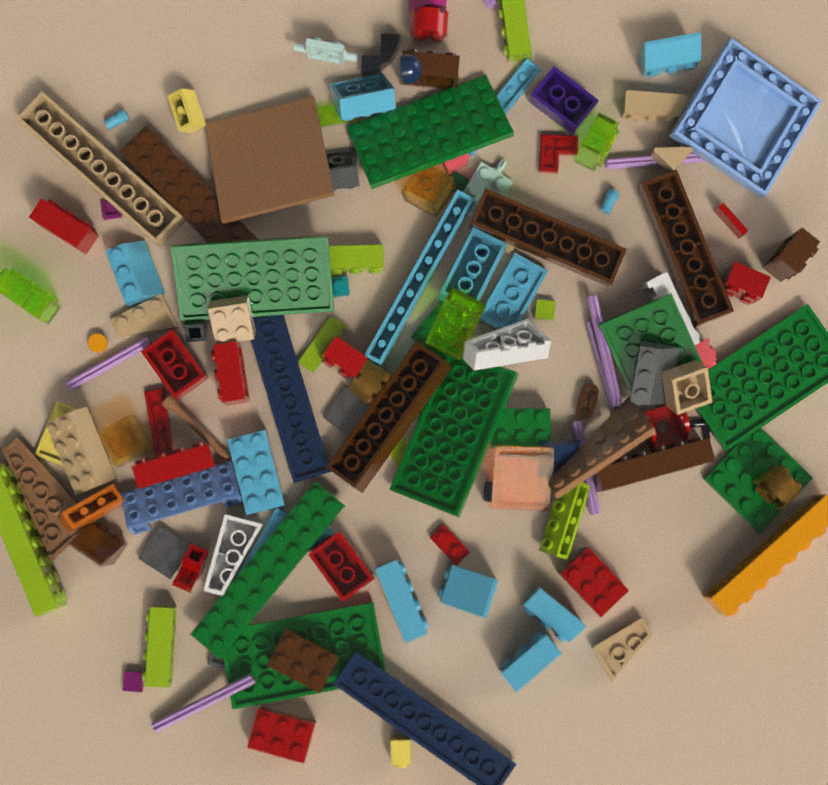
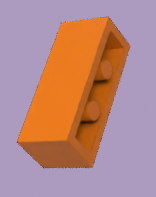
M111 484L62 512L60 521L69 535H72L121 507L124 499L114 484Z

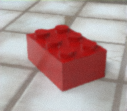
M41 198L29 216L36 224L87 255L99 237L94 232L96 229L82 219L80 220L73 213L61 208L50 199L45 201Z
M173 329L141 351L174 399H181L209 379L178 333Z
M237 341L213 345L214 350L211 351V356L217 366V369L214 370L215 380L219 382L220 386L217 389L218 399L227 406L250 402L242 346Z
M341 531L308 554L342 602L375 579Z
M585 547L558 573L599 617L608 612L629 591L589 547Z
M260 706L257 709L247 748L304 764L316 721Z

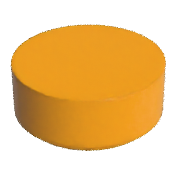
M93 334L88 339V347L95 353H102L108 347V340L102 334Z

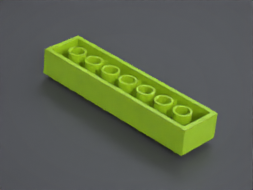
M0 463V535L34 616H42L66 606L67 595L58 584L60 582L59 576L52 570V562H50L48 554L44 551L43 547L45 546H43L41 541L42 538L41 536L38 537L37 527H35L33 520L30 518L29 510L21 497L22 491L13 478L15 476L13 471H11L8 464Z

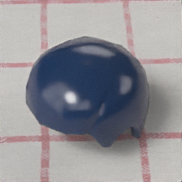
M413 54L402 55L400 57L403 84L417 82L422 72L421 62Z

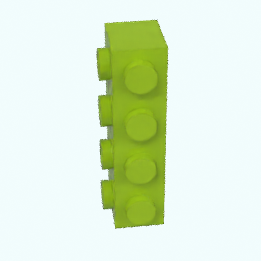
M582 482L557 499L555 497L539 551L568 560L591 487L590 485Z

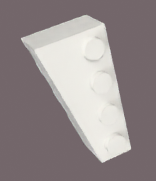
M665 272L646 282L640 290L647 303L672 293L694 344L700 343V335L693 328L691 319L685 311L668 273Z
M527 318L466 341L463 359L473 370L545 359L549 355L551 340Z
M228 514L224 515L203 591L223 596L263 525L262 523Z

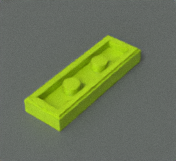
M330 316L298 363L314 374L323 360L319 356L333 337L341 336L346 326Z

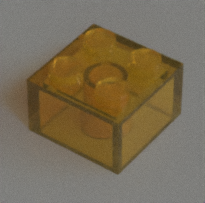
M430 167L412 174L401 190L405 202L436 218L456 189V185L452 176L435 167Z
M133 414L98 432L100 440L114 466L118 468L154 449L139 420Z

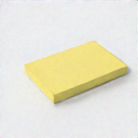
M56 401L48 422L77 409ZM46 425L34 455L63 466Z

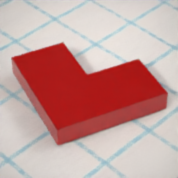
M541 134L539 172L558 173L559 155L577 156L579 136Z

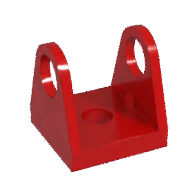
M666 406L642 412L656 431L655 434L646 439L649 450L688 439L690 423L686 412L677 415ZM660 421H664L668 426L665 432H661L658 429Z

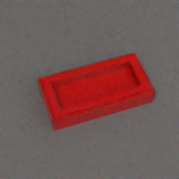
M724 203L714 211L738 239L748 232V229Z

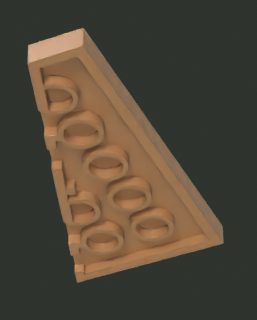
M628 397L547 484L558 499L655 434L656 431L635 403L630 402V397Z
M17 437L3 449L11 471H13L16 477L17 485L25 498L24 501L42 538L43 546H45L48 552L49 560L53 562L70 546L68 544L70 540L88 526L69 535L60 521V516L62 512L78 504V502L39 458L34 455L21 438Z

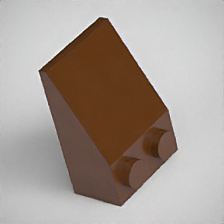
M100 522L98 524H90L68 543L99 566L115 564L127 547L123 537L116 533L112 535L108 532L109 528Z

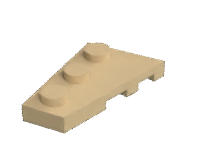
M162 294L110 319L118 337L179 328Z
M640 617L591 647L612 682L635 653L652 636V633L643 618Z

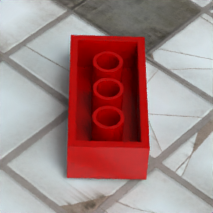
M203 441L192 444L193 448L186 450V447L173 450L174 454L168 456L167 452L154 455L155 459L148 461V458L135 461L136 465L131 467L137 488L140 489L215 467L210 445H205Z

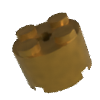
M368 360L360 369L357 378H354L348 390L370 406L376 398L375 395L381 391L384 383L386 384L392 374L374 361Z
M775 465L769 466L753 482L757 484L755 489L769 505L772 502L777 506L774 508L778 510L784 509L802 489L801 484L797 480L792 479L788 469L783 465L779 467Z

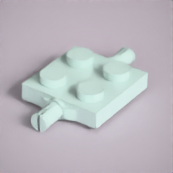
M313 37L312 39L307 38L305 45L294 43L293 51L303 52L308 55L309 59L345 65L346 60L357 62L358 54L347 53L344 45L338 41L325 42L320 38Z
M500 159L496 168H491L483 162L480 163L463 193L474 198L473 206L468 212L469 216L473 210H476L485 188L503 196L508 192L513 181L501 173L507 165L504 160Z

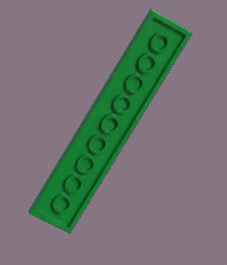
M315 481L190 635L219 660L222 659L344 509L345 505Z

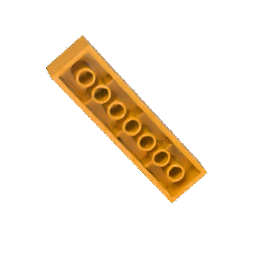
M817 494L703 596L719 615L725 617L735 615L739 611L738 607L743 602L745 604L754 597L753 593L758 589H764L768 585L767 581L772 576L776 577L783 571L782 567L784 565L794 562L797 559L796 555L801 550H807L812 545L811 541L815 537L819 538L825 534V528L828 527V494Z

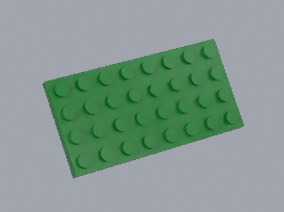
M487 75L459 84L457 88L451 87L346 127L371 190L514 136V131Z
M328 235L171 246L180 321L210 320L208 312L210 301L247 295L249 296L253 317L334 312Z
M809 304L804 305L708 369L712 403L695 409L724 451L729 450L828 383V332Z
M448 349L444 360L452 368L424 406L389 490L459 518L519 374L516 371L501 366L473 370L463 359V353Z
M373 602L249 625L223 656L228 684L248 674H252L255 679L254 684L230 695L232 710L318 694L315 690L267 666L287 628L339 655L321 693L339 690L338 687L333 685V682L355 651H358L385 670Z

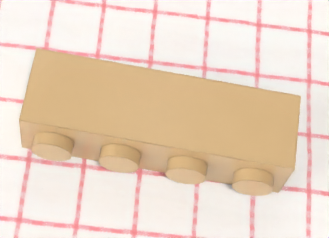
M626 90L623 95L622 118H627L629 121L645 119L646 122H656L658 120L664 121L666 124H674L678 121L693 95Z

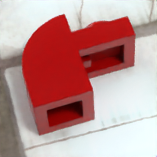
M191 543L182 559V566L173 581V586L191 593L204 570L209 551Z

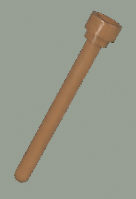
M169 395L161 405L166 410H173L225 461H232L231 455L178 405L177 399Z

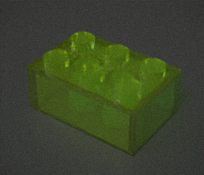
M598 113L574 162L592 171H595L597 166L601 168L620 132L617 129L619 122Z
M4 268L0 273V293L38 320L49 325L62 307L57 303L59 299L13 268L11 271Z
M451 288L425 343L460 360L464 353L465 342L471 339L487 304Z

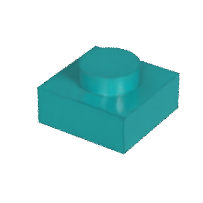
M348 276L332 278L333 298L350 296Z

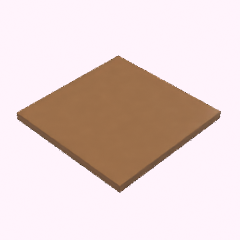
M314 96L206 123L220 217L223 224L335 196Z

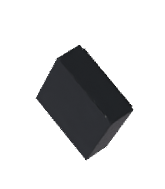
M493 482L484 483V502H492Z

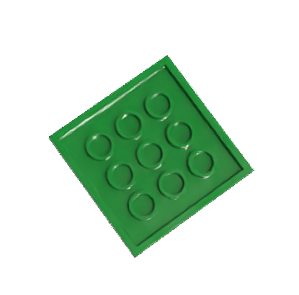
M672 293L599 323L630 393L641 341L680 347L676 367L694 360L703 364Z
M760 428L736 444L703 480L758 533H761L782 510L774 508L777 505L773 502L769 505L755 489L757 484L753 482L771 465L785 466L792 479L797 480L801 484L802 489L813 477Z

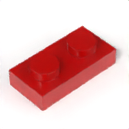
M444 524L430 537L456 566L470 553Z

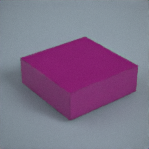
M107 200L101 201L103 220L122 218V214Z
M125 670L122 691L142 693L144 688V681H142L143 672Z

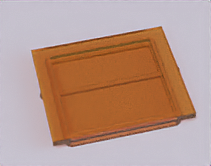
M495 445L491 509L549 511L551 489L547 482L552 478L554 447Z

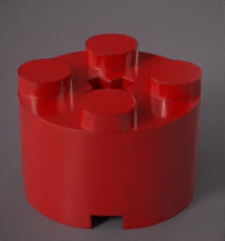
M418 7V11H415L413 8L411 10L410 34L414 36V40L425 41V38H433L435 42H443L444 38L447 37L449 12L445 10L444 13H441L440 8Z

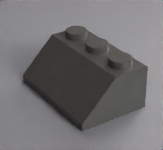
M347 148L326 151L334 191L336 189H352L360 186L355 149Z
M647 341L640 342L630 402L645 405L666 403L661 372L676 367L680 347Z

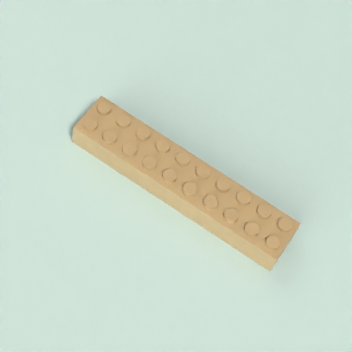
M41 92L16 118L29 132L159 248L186 221L181 214L44 92Z

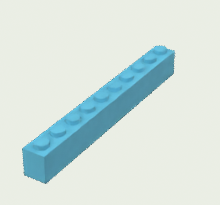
M457 189L364 355L368 358L367 360L374 361L381 367L383 366L474 203L473 197Z

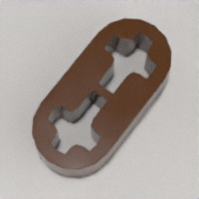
M586 384L581 389L576 407V415L580 419H589L594 413L599 395L598 387L594 384ZM591 387L592 392H595V394L591 395L589 400H586L587 393H585V390ZM585 403H588L587 410L590 413L583 416L580 408H584Z

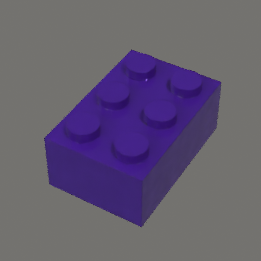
M555 66L533 91L529 99V103L571 135L578 131L599 102L597 98Z

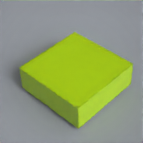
M537 299L534 319L553 321L556 301Z

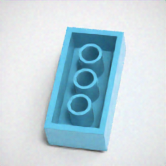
M473 227L439 293L438 300L472 316L505 251L507 243Z
M262 430L228 439L246 515L285 506L286 501L268 432Z
M398 559L376 567L375 570L404 642L407 643L426 635V629L429 628L426 617H421L419 613L422 610L418 598H413L411 592L414 591L411 580L406 581L404 574L407 571L403 561L399 562Z

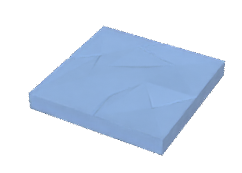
M730 38L719 51L669 136L684 147H693L692 152L759 198H762L769 192L822 101L736 40Z

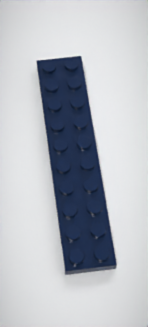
M284 315L253 317L256 333L251 342L293 482L297 483L330 473L331 471L326 468L329 463Z
M358 651L354 652L333 682V685L476 785H503L517 765L513 760Z

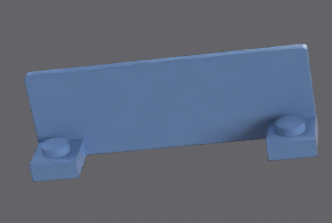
M232 461L220 463L212 468L140 489L134 488L120 494L124 499L122 505L126 527L133 535L152 530L150 522L218 502H222L226 508L243 503Z

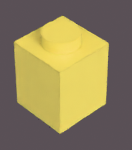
M391 737V765H395L396 768H405L407 764H411V739L409 737Z

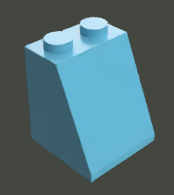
M451 565V568L447 567L444 579H447L445 587L441 586L438 597L441 598L440 603L487 618L498 580L459 566Z

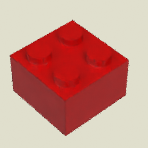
M734 262L726 269L722 282L728 297L735 296L740 299V302L750 305L763 298L771 277L738 262Z
M337 336L330 340L319 356L323 359L321 361L329 368L333 366L337 368V373L345 379H349V377L355 378L368 359Z

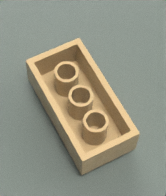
M87 406L68 412L46 423L48 432L51 435L75 495L116 479Z

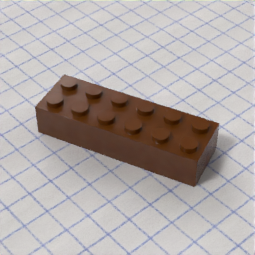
M703 436L687 440L688 444H685L684 441L670 444V449L667 450L663 446L650 450L651 454L648 455L646 451L633 454V459L628 460V456L616 459L614 464L607 465L593 475L596 491L603 492L714 462L716 459L710 438L703 439Z

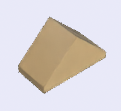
M693 147L654 148L651 152V157L669 173L676 170L690 155Z

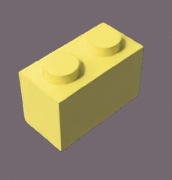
M181 88L167 96L179 132L193 133L206 126L195 90Z

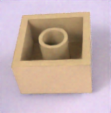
M248 295L210 301L208 312L215 344L254 339L256 329Z
M697 360L661 372L666 407L677 415L712 403L708 368Z

